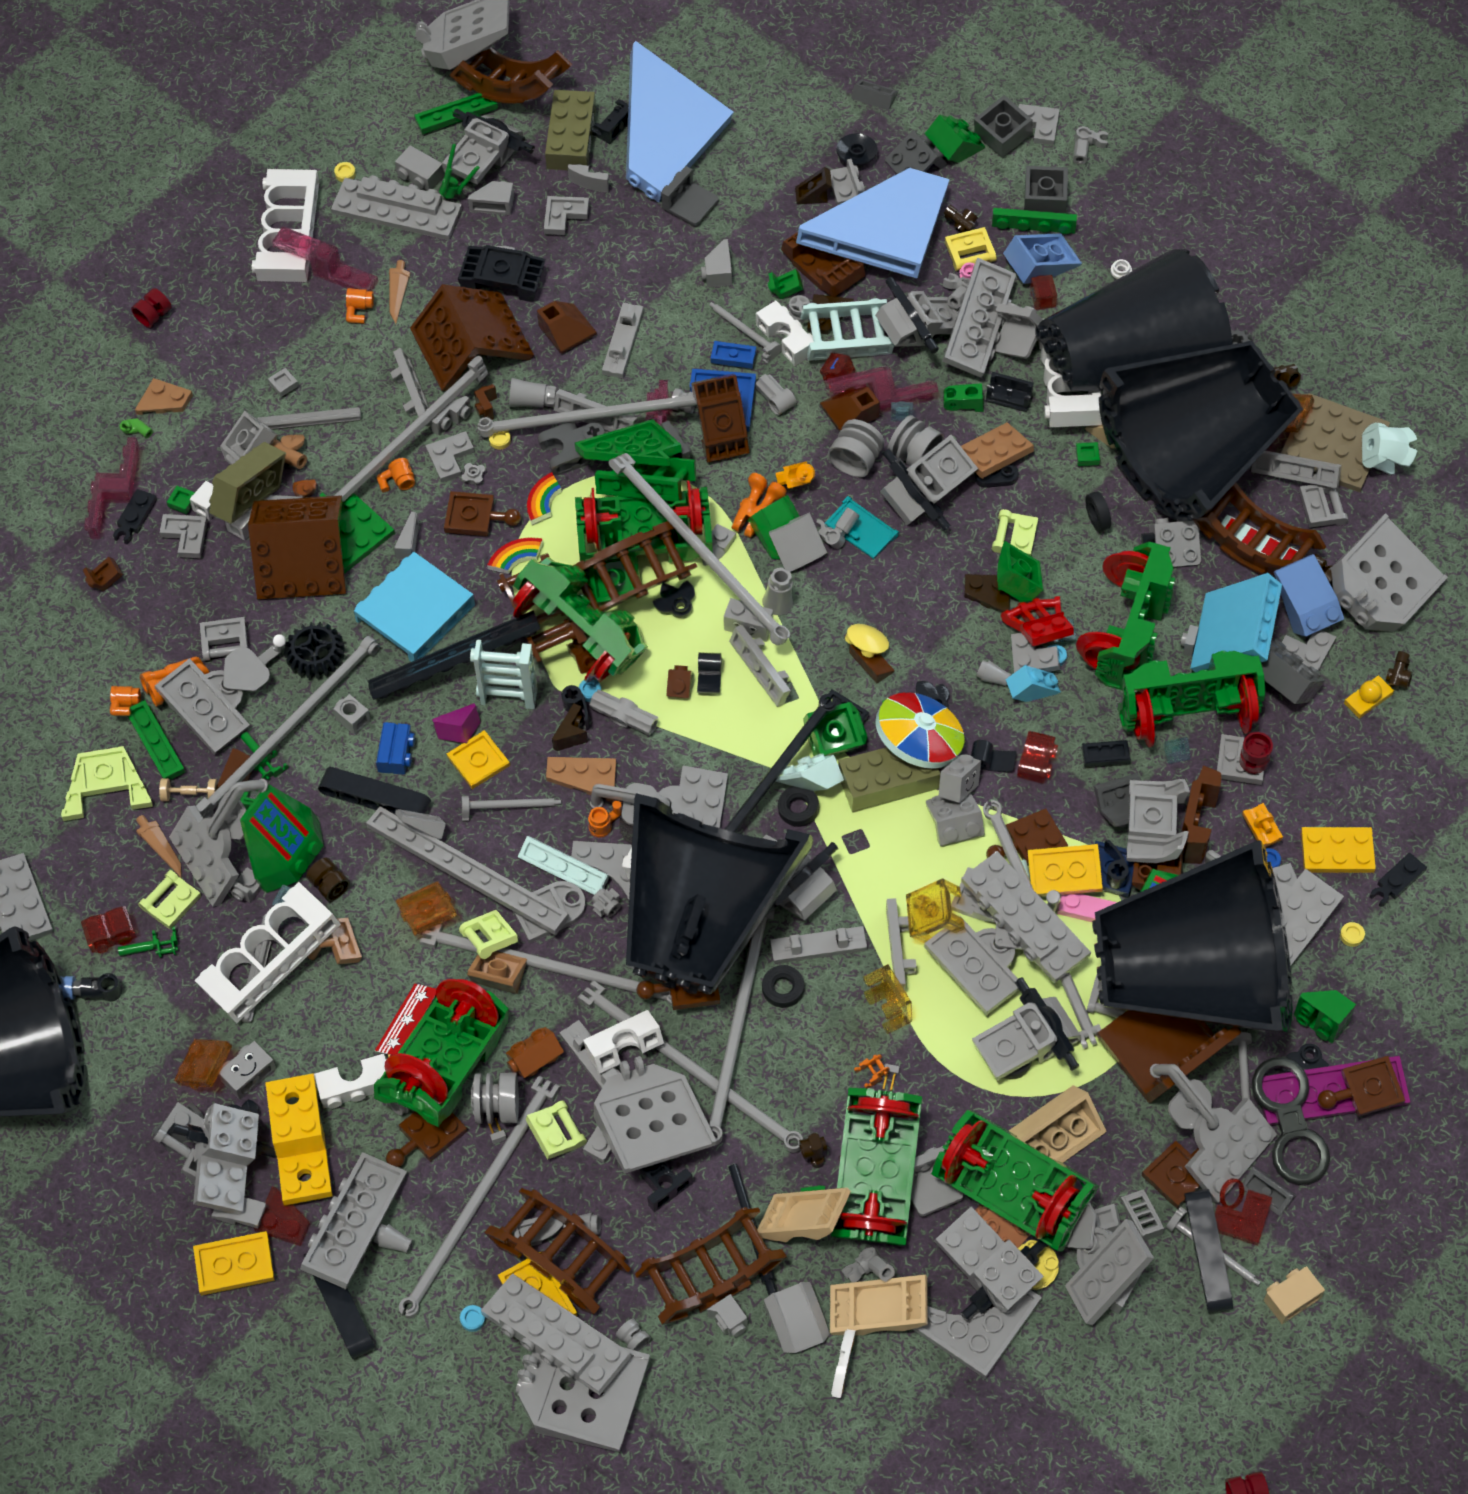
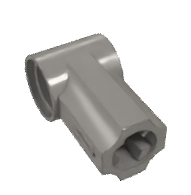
M764 374L755 383L756 389L766 398L769 407L777 416L796 405L797 402L793 393L788 388L783 389L770 374Z

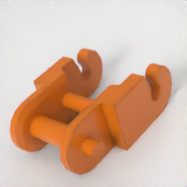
M874 1055L871 1060L867 1058L859 1064L860 1067L854 1068L856 1073L866 1067H869L873 1076L869 1080L870 1083L864 1085L865 1088L869 1089L883 1080L881 1076L887 1075V1072L890 1070L889 1067H884L880 1060L882 1058L881 1055ZM875 1063L880 1068V1071L877 1073L872 1067Z

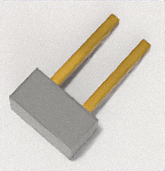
M885 1063V1067L890 1068L887 1073L893 1074L890 1091H892L895 1075H898L900 1066ZM888 1074L885 1075L883 1089H885Z
M494 1118L499 1132L494 1133L491 1124L488 1125L492 1133L490 1134L492 1143L496 1144L507 1140L504 1130L501 1131L497 1118Z

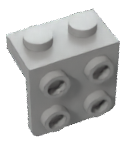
M998 303L995 311L1005 320V323L1001 329L999 340L993 349L999 354L1024 359L1028 358L1037 340L1035 328L1038 327L1043 319L1030 306L1022 308L1013 303H1008L1007 305Z
M1168 518L1155 519V524H1149V533L1153 532L1155 534V543L1171 547L1169 555L1173 567L1200 564L1199 528L1193 520L1169 522Z
M971 793L961 802L939 796L926 800V807L935 821L937 840L940 846L985 835L982 812Z
M943 1146L930 1148L924 1154L915 1157L911 1201L920 1216H926L963 1199L961 1191L931 1174L936 1157L939 1152L945 1150L942 1148Z

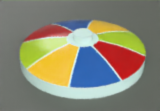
M910 692L894 694L882 703L877 712L875 722L879 737L892 753L910 764L924 768H941L954 761L962 751L964 732L958 719L948 708L928 696Z

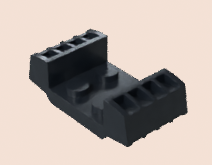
M489 245L483 247L468 246L458 276V282L461 287L478 289L479 284L518 290L519 300L533 302L546 259L530 255L525 251Z

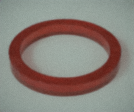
M1231 1178L1223 1184L1220 1191V1202L1223 1207L1234 1209L1241 1203L1244 1196L1243 1183L1238 1179ZM1236 1182L1239 1185V1196L1235 1203L1227 1205L1225 1202V1191L1231 1183Z

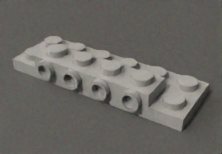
M370 176L369 178L363 177L362 181L344 178L332 205L331 212L339 216L450 240L462 211V204L442 200V195L435 189L424 191L413 184L407 187L400 185L395 180L385 182L376 176Z
M980 258L976 259L942 362L978 377L983 376L988 361L992 360L995 349L992 347L999 340L1001 333L998 332V329L1005 322L995 310L998 303L1006 305L1011 303L1009 295L1016 273Z
M998 851L961 878V882L976 897L978 905L992 915L996 925L1003 927L1008 932L1010 940L1014 944H1019L1024 950L1025 956L1031 962L1034 961L1054 984L1090 957V950Z
M362 1152L348 1179L343 1178L338 1189L340 1192L339 1196L332 1198L328 1210H330L328 1216L323 1215L318 1225L319 1233H313L308 1243L310 1249L300 1269L346 1289L403 1183L407 1171Z
M513 1273L481 1309L482 1315L501 1327V1331L509 1338L514 1336L528 1351L534 1350L540 1354L544 1362L549 1365L553 1363L559 1367L561 1373L567 1378H575L598 1395L604 1391L631 1358L630 1352Z

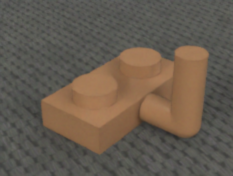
M348 918L337 919L341 925L307 957L314 960L322 948L332 947L337 964L359 962L362 956Z

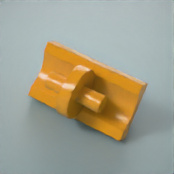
M807 461L783 467L784 471L776 473L777 483L781 485L787 484V489L811 483L815 477V470L812 465L807 464Z
M1264 803L1242 812L1256 840H1261L1265 848L1283 839L1281 832L1274 822L1273 815L1268 812Z

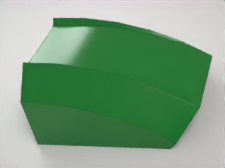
M788 495L759 510L748 519L771 559H780L769 535V531L786 525L790 520L799 517Z
M1004 541L997 569L998 590L1008 593L1018 599L1019 602L1032 601L1043 591L1040 561Z
M629 552L628 556L640 579L638 559L636 557L635 552ZM615 556L605 561V567L619 596L633 590L634 587L620 558L617 559ZM591 568L586 571L585 578L588 579L587 582L597 603L611 601L597 569Z
M851 702L836 705L832 713L826 714L810 735L808 741L813 756L822 753L824 756H836L865 745L867 734L859 711ZM810 712L805 715V717L803 718L804 724L807 722V720L811 717V715L814 712Z

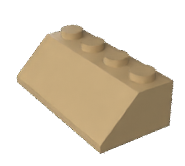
M1074 1085L1009 1130L1018 1139L1062 1163L1107 1132L1088 1092Z

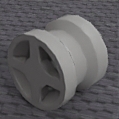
M797 295L790 299L789 314L794 320L799 322L805 321L801 320L800 316L803 305L810 304L809 299L802 295Z

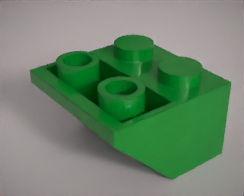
M939 114L924 133L948 160L958 163L985 148L981 142V137L968 128L969 124L961 118L958 120L950 115L947 117Z
M1337 990L1305 992L1299 996L1293 1016L1296 1017V1020L1302 1026H1308L1314 1030L1320 1039L1328 1040L1333 1044L1350 1023L1356 1004Z

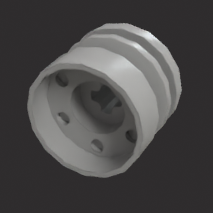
M910 415L896 428L888 448H890L897 459L906 460V465L910 467L944 440V434L930 426L925 428L924 422L918 421L917 418Z
M848 420L838 433V438L831 445L828 451V458L834 467L841 472L857 478L865 477L883 449L885 441L882 434L872 425L861 420Z
M481 1073L474 1075V1082L471 1087V1108L475 1124H483L484 1113L487 1115L488 1124L493 1123L494 1113H499L501 1123H518L519 1090L517 1073H500L498 1084H494L491 1073H487L486 1084H483Z

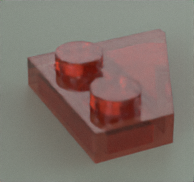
M272 1186L265 1201L266 1209L258 1229L254 1228V1230L258 1233L267 1231L270 1237L301 1246L310 1223L292 1204L284 1206L282 1193Z

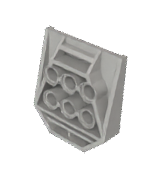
M474 0L443 12L429 26L422 21L416 24L415 37L417 41L423 43L421 51L424 59L428 60L433 67L450 70L458 66L463 60L466 61L479 52L489 49L493 44L500 41L503 36L508 34L510 0Z
M1385 513L1331 567L1333 590L1340 605L1360 625L1368 630L1394 632L1414 615L1448 577L1440 572Z
M640 1056L634 1058L635 1069L631 1071L627 1061L620 1062L621 1073L608 1077L594 1102V1119L624 1173L717 1144V1140L685 1075L655 1064L644 1066Z
M622 1347L630 1352L631 1358L604 1389L602 1397L593 1399L590 1395L594 1391L573 1377L571 1379L567 1378L561 1373L559 1367L553 1363L552 1365L547 1364L541 1359L540 1354L533 1350L532 1355L523 1356L524 1369L518 1371L517 1377L519 1380L516 1386V1393H518L519 1401L536 1433L620 1452L650 1355ZM571 1382L574 1384L571 1390L567 1391L561 1388L564 1383ZM558 1406L566 1407V1411L562 1414L553 1412ZM588 1414L596 1417L590 1423H586L582 1419Z

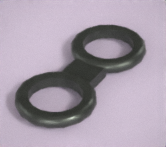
M1272 1057L1263 1061L1256 1068L1252 1078V1092L1262 1107L1276 1113L1281 1135L1275 1140L1272 1149L1273 1164L1277 1172L1286 1181L1297 1185L1311 1184L1320 1180L1327 1172L1330 1163V1153L1325 1140L1316 1131L1307 1128L1301 1109L1309 1093V1079L1304 1069L1294 1060L1285 1057ZM1274 1067H1283L1290 1070L1296 1076L1299 1083V1091L1293 1101L1279 1104L1271 1101L1265 1095L1262 1088V1080L1268 1070ZM1302 1137L1316 1145L1320 1160L1313 1172L1297 1174L1286 1167L1282 1152L1284 1145L1289 1140Z

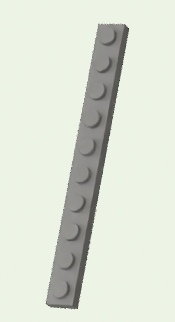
M379 807L366 822L367 828L554 935L559 932L569 919L568 913L439 839L402 822L395 814L382 807Z

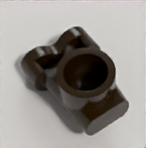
M949 205L944 212V217L950 222L955 223L954 228L959 232L963 233L974 230L978 217L970 210L965 208L960 213L952 205Z
M1295 364L1274 367V376L1278 381H1284L1291 388L1297 386L1300 382L1301 374L1298 372V367Z
M1398 651L1394 668H1389L1386 676L1389 686L1396 691H1399L1400 687L1408 689L1413 674L1412 671L1407 670L1410 663V655L1403 651Z
M812 1133L808 1138L799 1140L803 1158H811V1165L814 1168H821L824 1165L823 1151H827L824 1136L819 1137V1134Z

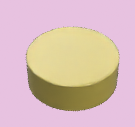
M348 162L339 163L334 169L335 177L340 182H343L344 178L354 179L356 175L354 166Z
M509 431L498 432L490 436V445L498 450L507 448L511 443Z
M1355 922L1345 924L1340 932L1342 942L1350 947L1360 945L1365 936L1363 927Z

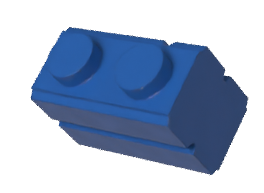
M383 723L376 761L379 773L404 775L406 767L411 766L412 754L409 753V749L414 747L415 733H412L409 724Z

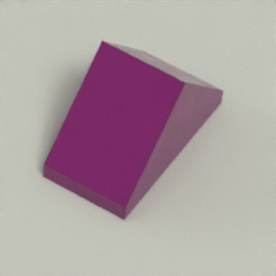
M475 703L432 719L438 739L462 743L468 742L481 723Z

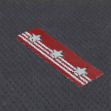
M419 984L413 985L375 1051L389 1055L399 1052L434 999L436 988Z

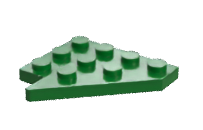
M653 419L575 442V450L584 459L609 461L627 453L636 464L670 466L669 457L682 452L681 444Z
M323 492L320 494V497L326 496ZM352 493L343 502L339 522L344 574L395 534L394 529L355 493Z

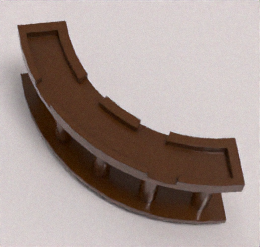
M490 47L474 55L475 59L469 64L463 60L450 76L469 91L475 90L481 93L483 98L514 104L523 103L525 100L535 99L544 94L553 85L549 80L564 73L571 67L572 63L558 50L543 60L527 62L504 56ZM483 63L494 71L489 76H486L475 69ZM501 75L512 78L510 81L497 80Z
M1237 483L1226 492L1211 512H1208L1199 519H1193L1208 539L1213 537L1221 545L1219 547L1221 551L1241 565L1261 575L1265 573L1275 575L1274 571L1303 559L1311 548H1326L1325 543L1316 530L1298 528L1269 515L1252 502ZM1231 502L1241 513L1230 527L1226 529L1217 517L1227 504ZM1247 518L1260 527L1248 545L1234 536ZM1267 533L1282 539L1270 556L1255 550ZM1290 543L1301 546L1291 560L1278 559Z
M668 521L652 527L653 530L645 533L639 532L595 553L594 557L585 562L582 560L573 565V567L575 565L584 572L591 568L597 569L611 598V601L599 607L588 582H586L581 590L584 596L589 599V605L593 609H599L605 613V611L634 596L639 599L649 594V589L675 578H678L680 581L691 576L690 571L698 566L694 563L685 567L671 539V531L675 528ZM658 537L660 540H663L677 569L666 575L651 546V540ZM636 546L643 548L657 579L642 585L628 556V550ZM615 556L617 559L620 558L634 587L633 590L619 596L605 567V561Z
M548 552L540 555L541 561L539 563L549 557ZM502 572L499 574L501 579L497 580L502 592H507L515 610L516 606L513 604L514 596L510 586L514 585L518 574L505 578ZM558 608L553 615H548L544 612L536 617L538 623L541 624L554 617L566 614ZM568 616L564 623L532 637H527L529 644L532 645L533 658H536L537 662L541 661L540 652L569 639H577L579 644L587 640L583 629Z
M521 1188L519 1193L527 1201L505 1227L502 1226L499 1229L490 1225L484 1233L499 1249L517 1258L523 1255L530 1259V1266L546 1278L551 1275L562 1285L559 1289L581 1310L595 1314L600 1306L594 1301V1294L615 1269L625 1272L630 1271L631 1268L624 1262L626 1257L618 1250L613 1251L595 1233L583 1225L584 1221L574 1213L570 1215L545 1199L535 1189L529 1191ZM533 1208L542 1211L543 1213L523 1237L519 1236V1238H516L512 1235ZM551 1217H554L566 1226L549 1247L539 1253L530 1247V1243ZM576 1232L588 1244L567 1269L561 1270L552 1263V1258L572 1233ZM597 1250L608 1260V1263L590 1285L582 1289L574 1281V1275L592 1253Z
M747 1207L741 1208L734 1214L735 1217L703 1239L698 1238L692 1241L688 1247L656 1259L651 1257L642 1262V1267L635 1273V1276L640 1278L650 1275L666 1304L664 1306L665 1309L658 1315L662 1325L688 1318L687 1313L695 1309H699L701 1313L730 1294L732 1297L752 1285L751 1279L760 1273L765 1276L787 1258L783 1249H768L754 1226L752 1219L761 1212L759 1207L751 1209ZM742 1227L745 1228L759 1253L758 1259L750 1265L746 1264L731 1238ZM721 1242L725 1245L738 1268L737 1274L728 1280H722L707 1253L708 1250ZM696 1256L699 1257L714 1284L713 1288L702 1293L697 1292L682 1263ZM673 1268L688 1298L680 1301L674 1299L660 1272Z

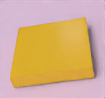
M485 730L469 739L467 743H463L446 753L448 759L471 789H474L510 766L508 759Z

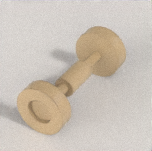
M162 778L159 787L160 800L169 801L170 792H180L181 795L208 793L209 798L218 789V780L209 779L208 788H198V786L171 788L170 779Z

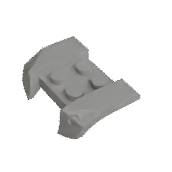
M1185 779L1173 781H1129V824L1126 861L1160 863L1179 857L1189 831H1184L1176 834L1177 804L1184 803L1190 792Z

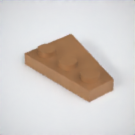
M547 758L546 780L548 782L570 789L575 788L586 792L588 795H591L592 788L596 784L615 787L616 759ZM606 798L607 801L614 802V799Z

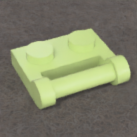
M1000 510L998 515L1000 521L996 540L992 543V551L1001 553L1008 523H1014L1010 544L1031 556L1038 518L1014 514L1009 510Z
M169 870L165 874L166 878L146 899L143 898L138 905L142 910L171 930L198 901L201 893L179 878L175 872ZM172 884L176 886L157 908L152 906Z
M497 910L464 922L459 928L460 933L471 941L477 949V954L482 959H487L491 956L492 952L518 942L517 934ZM480 929L489 941L484 943L475 931Z
M563 1100L526 1117V1122L547 1160L575 1150L587 1143L585 1136L580 1134L567 1111L568 1106ZM559 1115L572 1138L571 1140H566L554 1116Z

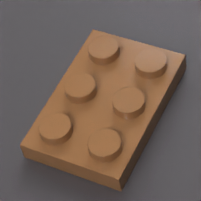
M1007 422L961 446L978 469L975 473L981 478L1034 452V445Z

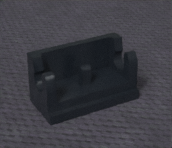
M619 99L615 102L617 105L614 107V110L601 124L595 123L593 125L596 129H593L592 135L608 144H611L628 126L629 104Z
M992 372L985 402L1027 413L1033 396L1034 382Z

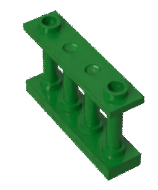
M669 457L670 466L634 464L633 468L664 501H680L682 499L681 481L697 480L694 459ZM597 470L595 473L596 494L647 499L623 472L617 474L614 470Z

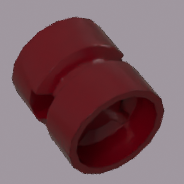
M152 288L144 295V300H139L131 307V311L142 325L151 328L159 321V316L163 317L171 310L172 306L161 291Z
M1253 732L1245 737L1239 763L1248 773H1261L1268 767L1273 749L1272 740L1268 735L1261 732Z
M1261 1471L1249 1473V1475H1246L1245 1480L1241 1476L1225 1479L1226 1494H1269L1265 1476Z

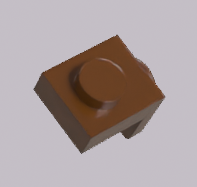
M494 384L474 391L477 414L493 420V407L490 401L497 399L496 387Z
M107 557L94 570L87 567L83 569L86 583L91 588H97L102 591L108 589L123 576L115 560L111 557Z
M575 639L566 646L569 654L576 661L579 672L583 674L588 672L597 660L582 646L586 641L579 644L577 639Z
M674 665V669L668 670L666 696L690 698L693 671H688V666Z

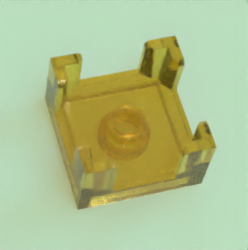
M942 878L906 894L910 937L925 943L932 938L929 935L930 933L941 928H946L954 933L965 929L963 918L953 914L951 909L950 894L958 898L961 897L959 886Z
M889 964L863 977L864 983L869 987L881 981L880 984L864 992L867 1002L872 1005L886 998L887 1003L881 1006L885 1018L888 1020L898 1015L882 1024L887 1034L912 1022V1002Z

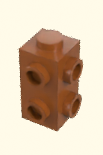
M546 1027L539 1028L533 1031L526 1040L519 1041L511 1046V1049L506 1052L509 1059L507 1065L512 1073H518L523 1078L535 1075L539 1068L545 1064L556 1061L558 1056L564 1051L552 1031Z

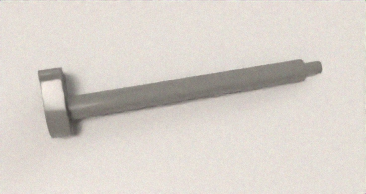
M712 302L709 304L716 313L764 347L763 350L766 352L762 356L765 363L768 364L779 355L782 346L778 342H768L718 304L715 305Z
M461 796L462 821H469V809L548 807L561 804V800L549 798L469 801V796Z
M1241 1032L1240 1035L1227 1044L1238 1045L1242 1100L1243 1098L1250 1099L1247 1045L1252 1043V1036L1246 1032Z
M1180 1207L1166 1228L1171 1232L1177 1228L1193 1240L1191 1228L1181 1221L1187 1211ZM1223 1252L1225 1265L1250 1283L1253 1282L1257 1286L1260 1284V1281L1255 1278L1254 1274Z

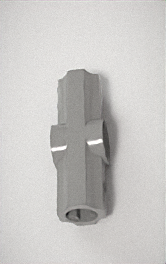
M600 689L593 694L589 704L591 709L610 717L614 723L625 728L628 726L649 736L655 731L659 720L657 716L638 708L633 701L623 697L619 699Z

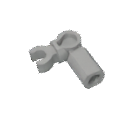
M1079 127L1074 138L1073 162L1081 165L1087 162L1089 145L1094 144L1099 148H1106L1107 141L1105 140H1107L1108 133L1105 131L1096 133L1088 127Z
M949 273L948 279L944 278L943 286L945 288L956 289L947 299L950 307L955 309L960 307L969 278H959L953 273Z
M847 507L835 524V529L828 527L822 520L817 519L816 522L821 525V529L818 531L820 537L832 548H841L845 543L844 535L849 533L860 515Z
M873 1247L864 1249L859 1254V1257L855 1259V1263L846 1266L842 1270L845 1278H849L851 1283L857 1282L862 1274H868L870 1271L885 1282L895 1275L894 1268L880 1257Z

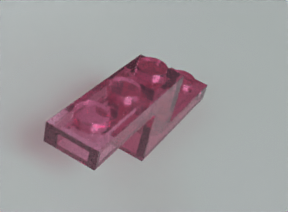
M283 226L272 241L273 247L310 260L313 276L347 289H367V291H372L378 282L377 276L341 263L338 247Z
M886 365L824 380L826 389L830 392L833 391V394L845 392V388L849 387L854 389L863 388L868 383L870 390L880 401V409L891 407V403L900 402V404L909 403L912 401V398L919 396L921 399L933 396V393L939 392L937 383L932 380L895 389L891 368Z
M128 437L127 445L123 446L124 463L120 464V473H96L95 481L91 482L92 499L88 500L89 517L85 518L84 523L85 531H88L91 539H100L105 503H129L133 496L140 452L136 437Z

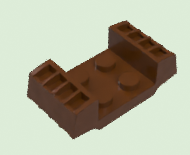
M798 232L783 241L781 251L791 260L793 266L821 291H825L833 298L865 277L864 264L862 262L797 244Z
M729 374L691 383L693 397L697 402L703 439H701L703 453L707 462L750 453L736 375Z
M1206 766L1202 767L1199 778L1193 781L1182 828V832L1189 831L1183 848L1182 863L1202 864L1212 829L1200 827L1198 822L1202 806L1216 807L1221 786V772Z

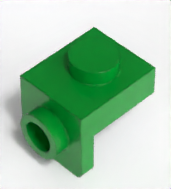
M796 269L779 277L773 272L768 273L770 280L768 287L771 293H775L780 299L803 290L800 273Z

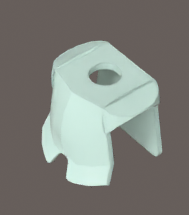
M1372 423L1362 434L1363 465L1367 468L1374 467L1389 475L1395 473V463L1409 467L1417 454L1416 449L1409 447L1410 442L1417 440L1415 433L1409 427L1394 428L1387 427L1382 423Z

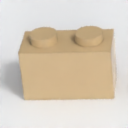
M1307 1266L1300 1271L1298 1268L1294 1269L1286 1276L1287 1279L1280 1284L1277 1281L1266 1289L1267 1293L1264 1302L1281 1324H1284L1320 1300L1325 1292V1289Z

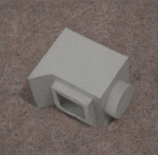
M731 1294L707 1309L708 1318L715 1319L716 1324L724 1335L728 1334L729 1337L733 1336L735 1338L745 1332L748 1326L747 1317Z

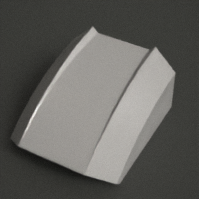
M244 411L220 448L225 460L232 465L241 456H245L261 443L266 442L271 445L278 437V434L258 418Z
M800 1282L784 1290L772 1293L764 1299V1308L784 1353H797L823 1343L830 1335L810 1282Z

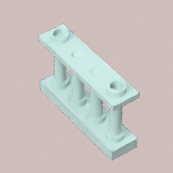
M874 298L869 301L828 304L810 303L803 305L800 317L801 320H810L814 341L809 343L807 351L808 361L892 354L894 344L889 337L884 336V330L875 316L880 307L887 303V299L880 300ZM860 315H872L876 338H865L863 336ZM851 316L855 339H843L839 317ZM818 319H831L834 341H822Z
M476 640L475 648L471 649L470 661L474 662L477 678L476 696H480L481 705H486L487 695L521 698V700L525 701L526 709H535L538 689L532 645L522 643L521 652H517V654L483 651L481 640ZM485 661L516 663V666L485 663ZM486 672L518 675V677L487 675ZM488 684L519 686V688L489 686Z

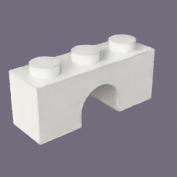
M774 301L756 312V326L768 338L776 334L788 336L782 340V353L794 366L808 358L807 351L809 343L814 342L813 336L810 333L807 334L802 328L801 323L790 316L785 306H781L777 301Z
M205 481L190 498L193 511L211 520L214 515L209 513V499L212 495L213 485ZM252 509L232 524L225 521L227 531L245 541L249 536L248 523Z
M648 1010L583 1040L587 1055L599 1074L620 1064L618 1052L623 1047L636 1046L642 1053H645L664 1044L660 1027Z
M384 1054L361 1060L363 1071L361 1076L354 1081L342 1079L337 1067L315 1073L314 1077L323 1108H337L344 1102L351 1100L358 1102L366 1096L374 1094V1083L385 1072L384 1065L386 1059Z

